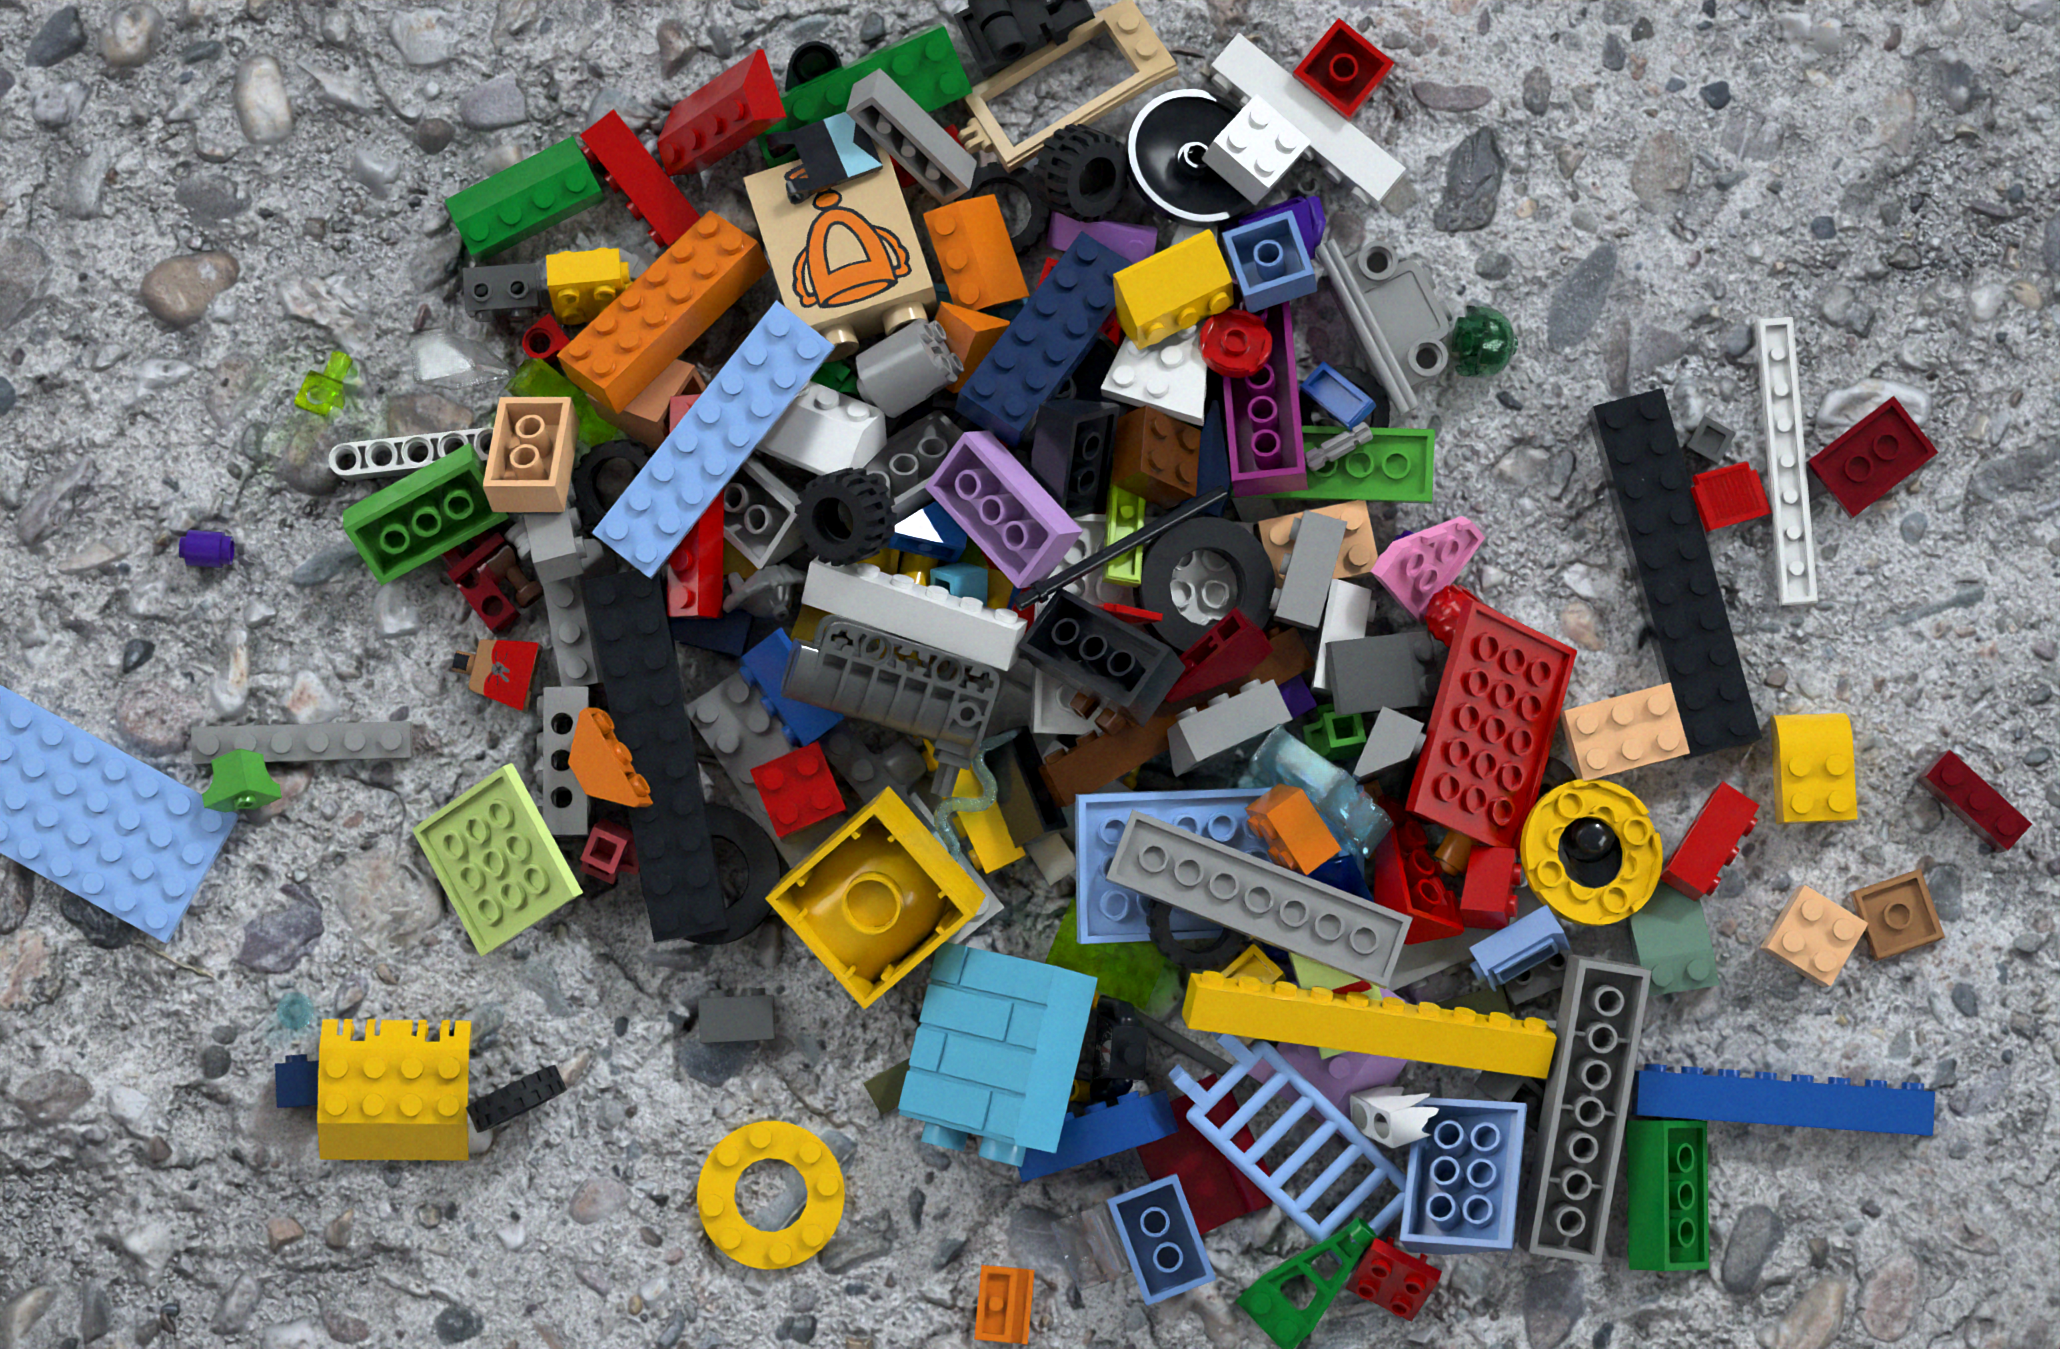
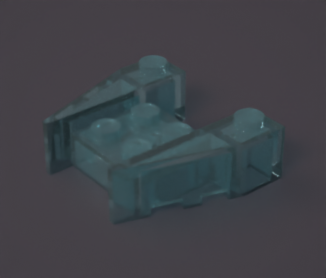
M1279 723L1248 763L1247 769L1253 775L1252 783L1256 787H1275L1277 784L1282 783L1302 788L1305 794L1311 798L1310 802L1317 807L1338 836L1339 840L1337 843L1352 856L1359 852L1368 859L1394 825L1389 815L1372 802L1374 799L1365 791L1360 793L1356 787L1357 782L1343 768L1339 769L1289 734Z

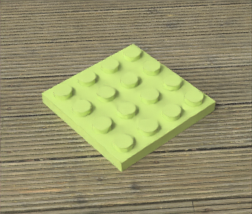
M513 763L501 767L412 828L414 835L481 957L493 952L583 893Z

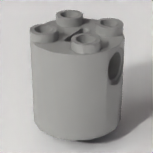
M918 318L902 330L890 335L856 356L858 371L856 385L861 397L867 404L879 408L888 417L896 418L942 388L958 380V374L964 371V367L959 357L953 352L950 353L944 340L947 339V336L940 323L936 320L928 323L926 320Z

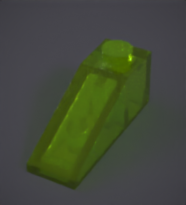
M540 358L524 360L504 388L514 397H571L580 421L578 440L590 448L611 440L618 431V428L597 416L583 392Z

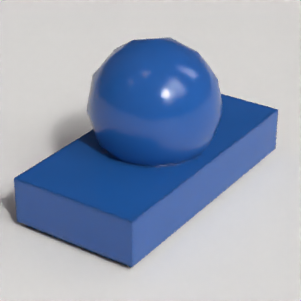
M1324 361L1299 386L1304 395L1321 407L1331 419L1338 421L1350 432L1353 431V427L1359 425L1376 407L1375 402Z

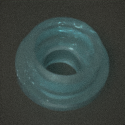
M288 993L280 999L277 1005L279 1021L291 1029L305 1027L310 1023L314 1015V1005L311 999L303 993ZM297 1003L302 1007V1014L294 1018L290 1014V1008Z

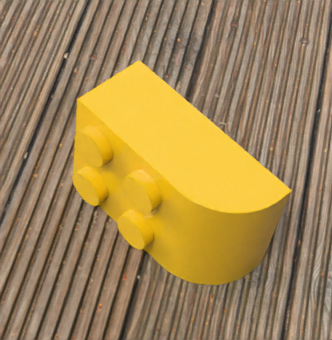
M1846 713L1771 715L1770 727L1776 825L1839 823L1857 820L1853 736L1848 715Z

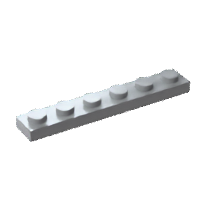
M412 722L191 727L192 764H212L211 760L239 748L263 754L265 763L412 759Z

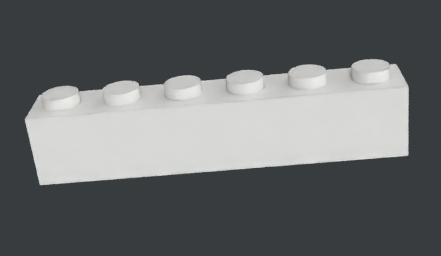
M1240 33L1234 37L1211 64L1210 75L1213 76L1211 80L1215 86L1225 93L1229 91L1234 93L1241 99L1239 104L1243 108L1256 94L1311 141L1301 156L1308 161L1315 159L1324 167L1322 171L1330 180L1337 184L1342 181L1352 190L1350 192L1351 196L1363 206L1370 204L1376 209L1403 177L1406 169Z
M819 556L810 562L801 600L803 604L1008 671L1018 661L1020 650L1017 645L1025 634L1028 620L1018 617V614L1012 610L1005 608L995 610L983 606V602L976 598H959L948 594V590L943 587L933 585L926 587L914 583L913 578L902 574L892 576L880 572L879 567L869 563H853L838 567L832 566L831 562L824 564L818 561Z

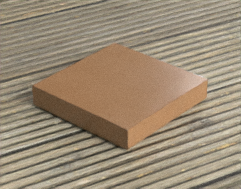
M1921 869L1849 892L1857 916L1868 923L1863 933L1874 962L1945 938Z

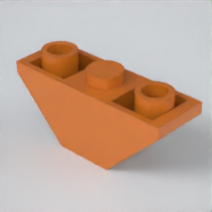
M586 707L581 710L568 764L585 794L631 807H649L652 805L653 802L648 795L650 787L646 780L640 774H637L631 765L632 755L628 748L622 742H618L612 731L614 723L605 711L600 710V708Z

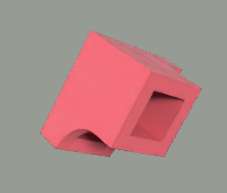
M602 818L592 828L580 858L582 860L580 871L613 885L620 871L637 875L640 872L633 831Z

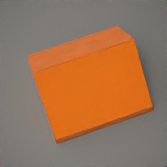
M941 301L934 320L940 323L946 333L947 339L944 342L950 353H955L964 367V371L958 374V380L946 386L952 393H957L1009 327L1010 321Z

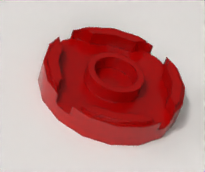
M1229 309L1206 320L1200 331L1198 349L1202 360L1211 370L1226 377L1242 378L1255 374L1265 366L1271 354L1272 336L1270 331L1268 333V330L1264 327L1265 323L1258 316L1245 310Z

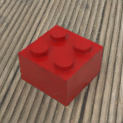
M1338 18L1293 71L1292 76L1350 123L1389 77L1395 63L1343 20Z
M818 741L750 769L776 835L780 840L848 812Z

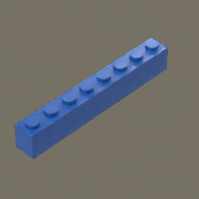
M1644 1064V1071L1634 1070L1632 1115L1933 1136L1935 1091H1924V1083L1902 1082L1901 1089L1887 1088V1081L1865 1079V1086H1851V1078L1828 1077V1084L1814 1083L1813 1075L1791 1074V1081L1777 1080V1073L1755 1071L1753 1079L1740 1078V1070L1718 1069V1076L1703 1075L1702 1067L1681 1066V1073L1666 1072L1667 1065Z

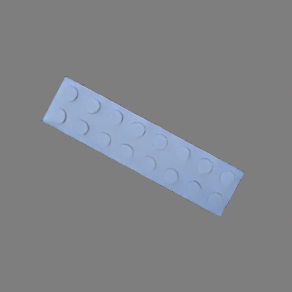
M776 300L592 533L652 579L832 353L835 346Z

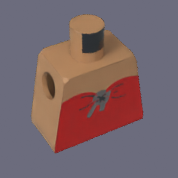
M480 639L476 654L456 651L452 672L471 676L468 686L470 691L527 714L543 646L536 642Z

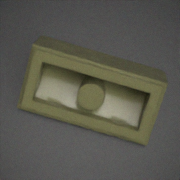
M910 1058L863 1083L881 1115L899 1106L906 1073L910 1070Z

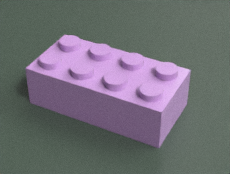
M989 430L964 432L925 485L927 491L1018 589L1031 587V584L1037 580L1041 583L1047 580L1083 532Z

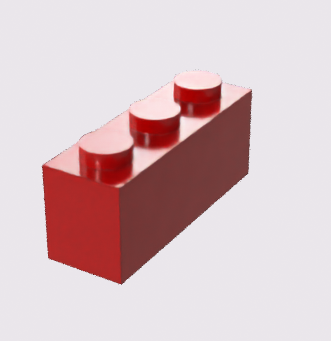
M1722 781L1712 790L1663 868L1660 879L1694 902L1705 894L1711 896L1721 881V878L1717 876L1723 864L1728 867L1740 850V848L1735 846L1741 835L1747 837L1755 827L1758 819L1754 817V814L1760 805Z

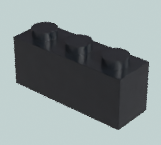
M1028 725L1003 730L980 744L977 753L1015 848L1041 842L1069 827L1062 808L1057 807L1037 769L1044 763Z

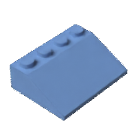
M1427 1097L1416 1103L1415 1107L1439 1108L1436 1115L1428 1118L1427 1123L1422 1127V1131L1431 1134V1136L1411 1142L1400 1242L1410 1253L1453 1255L1512 1251L1527 1104Z

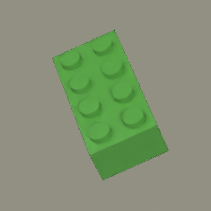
M471 443L343 510V528L381 586L509 518L508 512H492L483 489L486 466Z

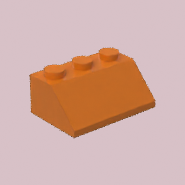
M995 194L957 201L923 213L954 305L986 313L1030 297Z

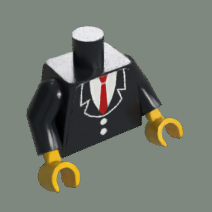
M1095 990L1090 1009H1097L1098 1011L1092 1073L1093 1082L1090 1085L1088 1081L1074 1079L1072 1085H1075L1076 1090L1074 1095L1069 1097V1101L1084 1103L1090 1097L1092 1100H1117V1097L1130 1092L1133 1083L1144 1080L1148 1027L1138 1018L1134 1005L1129 1001L1106 995L1099 997V993Z

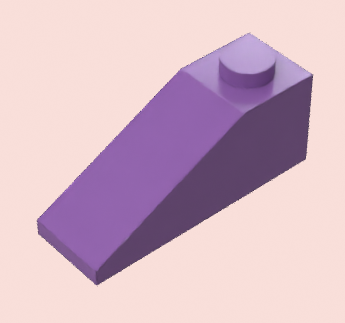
M1052 210L1046 246L1067 251L1080 232L1083 231L1130 263L1135 264L1154 255L1158 227L1105 218L1100 221L1093 219L1092 223H1084Z

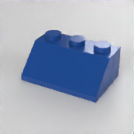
M780 627L740 658L738 663L741 668L738 669V672L750 688L755 685L763 696L759 699L762 707L770 717L775 715L784 726L780 731L786 741L792 747L797 745L799 748L812 744L828 733L845 716L781 697L782 677L792 642Z

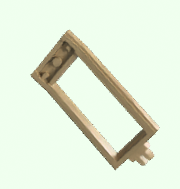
M1122 0L1094 14L1096 18L1074 28L1069 33L1067 42L1057 46L1054 39L1047 42V46L1015 61L972 87L973 93L961 98L964 108L972 119L967 122V128L961 130L957 137L962 144H965L964 148L968 154H973L980 150H983L984 153L994 151L1007 173H1010L1035 158L1039 150L1043 151L1045 147L1043 143L1047 138L1052 139L1054 137L1053 132L1057 129L1064 130L1065 126L1069 124L1076 126L1078 124L1090 125L1144 91L1177 76V64L1133 0ZM1106 30L1136 74L1014 147L985 102Z

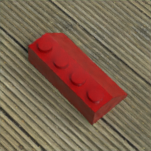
M764 49L756 50L672 107L657 141L667 176L701 173L787 117Z

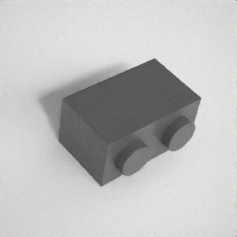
M765 988L743 989V996L729 997L728 990L706 991L707 998L698 999L700 1043L776 1039L774 995H765Z

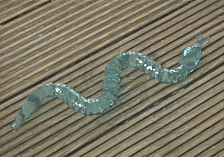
M1014 730L986 738L981 742L975 757L971 760L973 771L984 788L983 794L978 798L951 797L940 802L934 811V827L947 846L948 853L956 862L961 854L960 842L949 826L947 818L953 811L972 813L985 811L995 802L998 787L993 774L984 763V755L987 751L994 750L996 747L1017 737V732Z

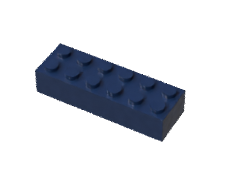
M1081 231L961 388L955 410L986 431L989 430L995 437L1016 450L1036 424L1039 404L1055 399L1115 319L1116 305L1113 274L1133 264Z

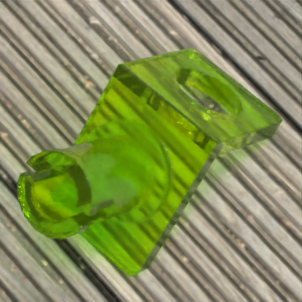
M333 351L322 374L309 370L294 400L295 407L322 417H327L333 406L343 409L346 404L343 380L353 364L351 357L343 352ZM307 393H310L311 398L323 403L313 404L309 402L306 397Z

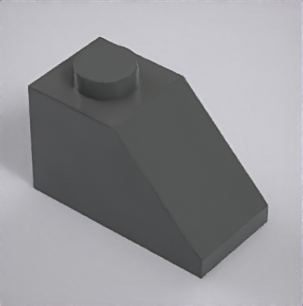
M1483 1070L1474 1085L1493 1101L1526 1103L1525 1125L1538 1133L1545 1091L1528 1076Z

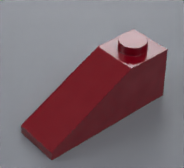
M1235 607L1179 657L1186 668L1165 696V700L1171 704L1247 675L1252 669L1262 663L1274 651V648L1263 631L1242 611Z

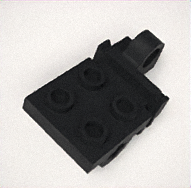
M968 0L969 7L954 14L955 20L984 77L1047 46L1048 43L1045 36L1051 34L1056 45L1059 46L1068 41V35L1074 28L1096 18L1087 0H1050L1048 2L1047 0Z

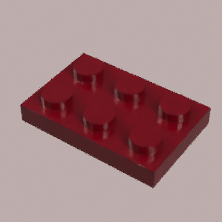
M1892 396L1808 460L1806 464L1851 520L1939 452L1895 396Z

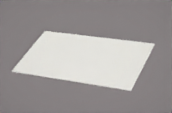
M1059 832L1041 842L1025 846L1050 886L1076 869V859Z

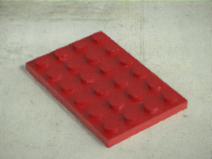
M1464 600L1405 811L1484 846L1516 849L1517 858H1521L1520 843L1523 827L1537 800L1578 650L1474 600Z

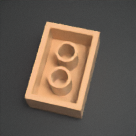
M571 397L499 398L483 482V489L492 512H565L580 421Z
M1356 500L1309 510L1347 521L1332 578L1346 582L1374 576L1370 571L1375 566L1378 554L1366 501ZM1304 512L1258 521L1256 525L1258 540L1270 558L1275 574L1276 588L1282 589L1285 575L1279 574L1284 553L1292 554L1295 540L1289 539L1294 517L1301 519Z
M1671 683L1567 709L1561 712L1559 716L1577 780L1600 779L1680 758L1690 753Z

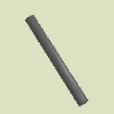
M1136 1009L1138 1018L1148 1027V1033L1221 1076L1233 1066ZM1246 1074L1237 1085L1243 1087L1249 1075Z

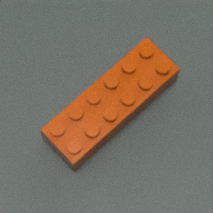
M709 210L557 354L570 381L618 415L770 269L759 242Z

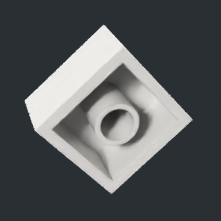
M1256 94L1215 138L1202 157V160L1257 206L1296 163L1311 141Z

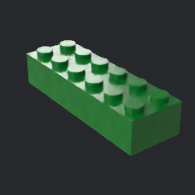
M937 23L779 94L787 117L755 137L768 169L799 160L800 158L795 147L781 157L772 158L766 142L767 135L774 132H789L846 112L853 84L879 68L926 113L973 93L945 25Z

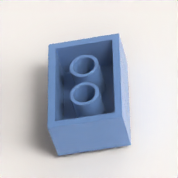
M1177 1173L1107 1199L1146 1306L1216 1280Z

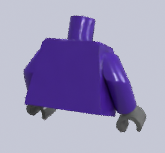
M1312 178L1311 188L1313 190L1305 191L1302 189L1301 181L1299 180L1296 187L1297 197L1236 218L1238 224H1234V219L1219 225L1218 228L1224 233L1292 210L1309 259L1312 260L1315 258V248L1321 244L1326 225L1320 198L1316 197L1319 183L1317 179Z

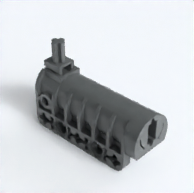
M830 614L824 616L819 621L812 642L794 638L786 661L780 693L781 697L928 739L935 747L933 757L939 762L930 792L938 794V796L951 798L960 768L969 770L971 760L975 757L980 747L999 689L1000 679L998 673L987 664L840 615ZM841 630L846 632V636L851 639V645H848V640L843 637L835 636L834 640H831L832 634H839ZM863 634H865V636L862 638V640H861V642H860V644H859V639H860V637H861ZM879 639L878 647L872 652H866L867 644L871 640ZM885 645H886V653L884 654L883 657H880V655L883 653V651H884V649H885ZM894 647H898L897 652L908 656L912 652L916 653V656L921 659V666L916 665L918 661L910 657H905L903 661L899 660V656L894 653ZM935 655V658L931 662L929 669V660L931 656ZM948 660L946 670L937 673L938 665L942 661ZM956 664V675L953 678H949L952 675ZM965 668L969 669L967 673L977 677L982 675V677L974 678L973 682L969 681L968 676L964 674ZM989 679L992 681L990 687L988 686Z

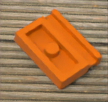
M981 1264L974 1340L1028 1345L1035 1269Z

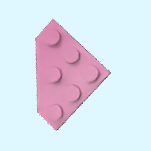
M1460 516L1393 541L1386 551L1377 558L1375 566L1370 572L1409 617L1422 625L1425 621L1424 614L1427 611V605L1433 594L1443 589L1446 585L1450 586L1485 537L1472 521Z

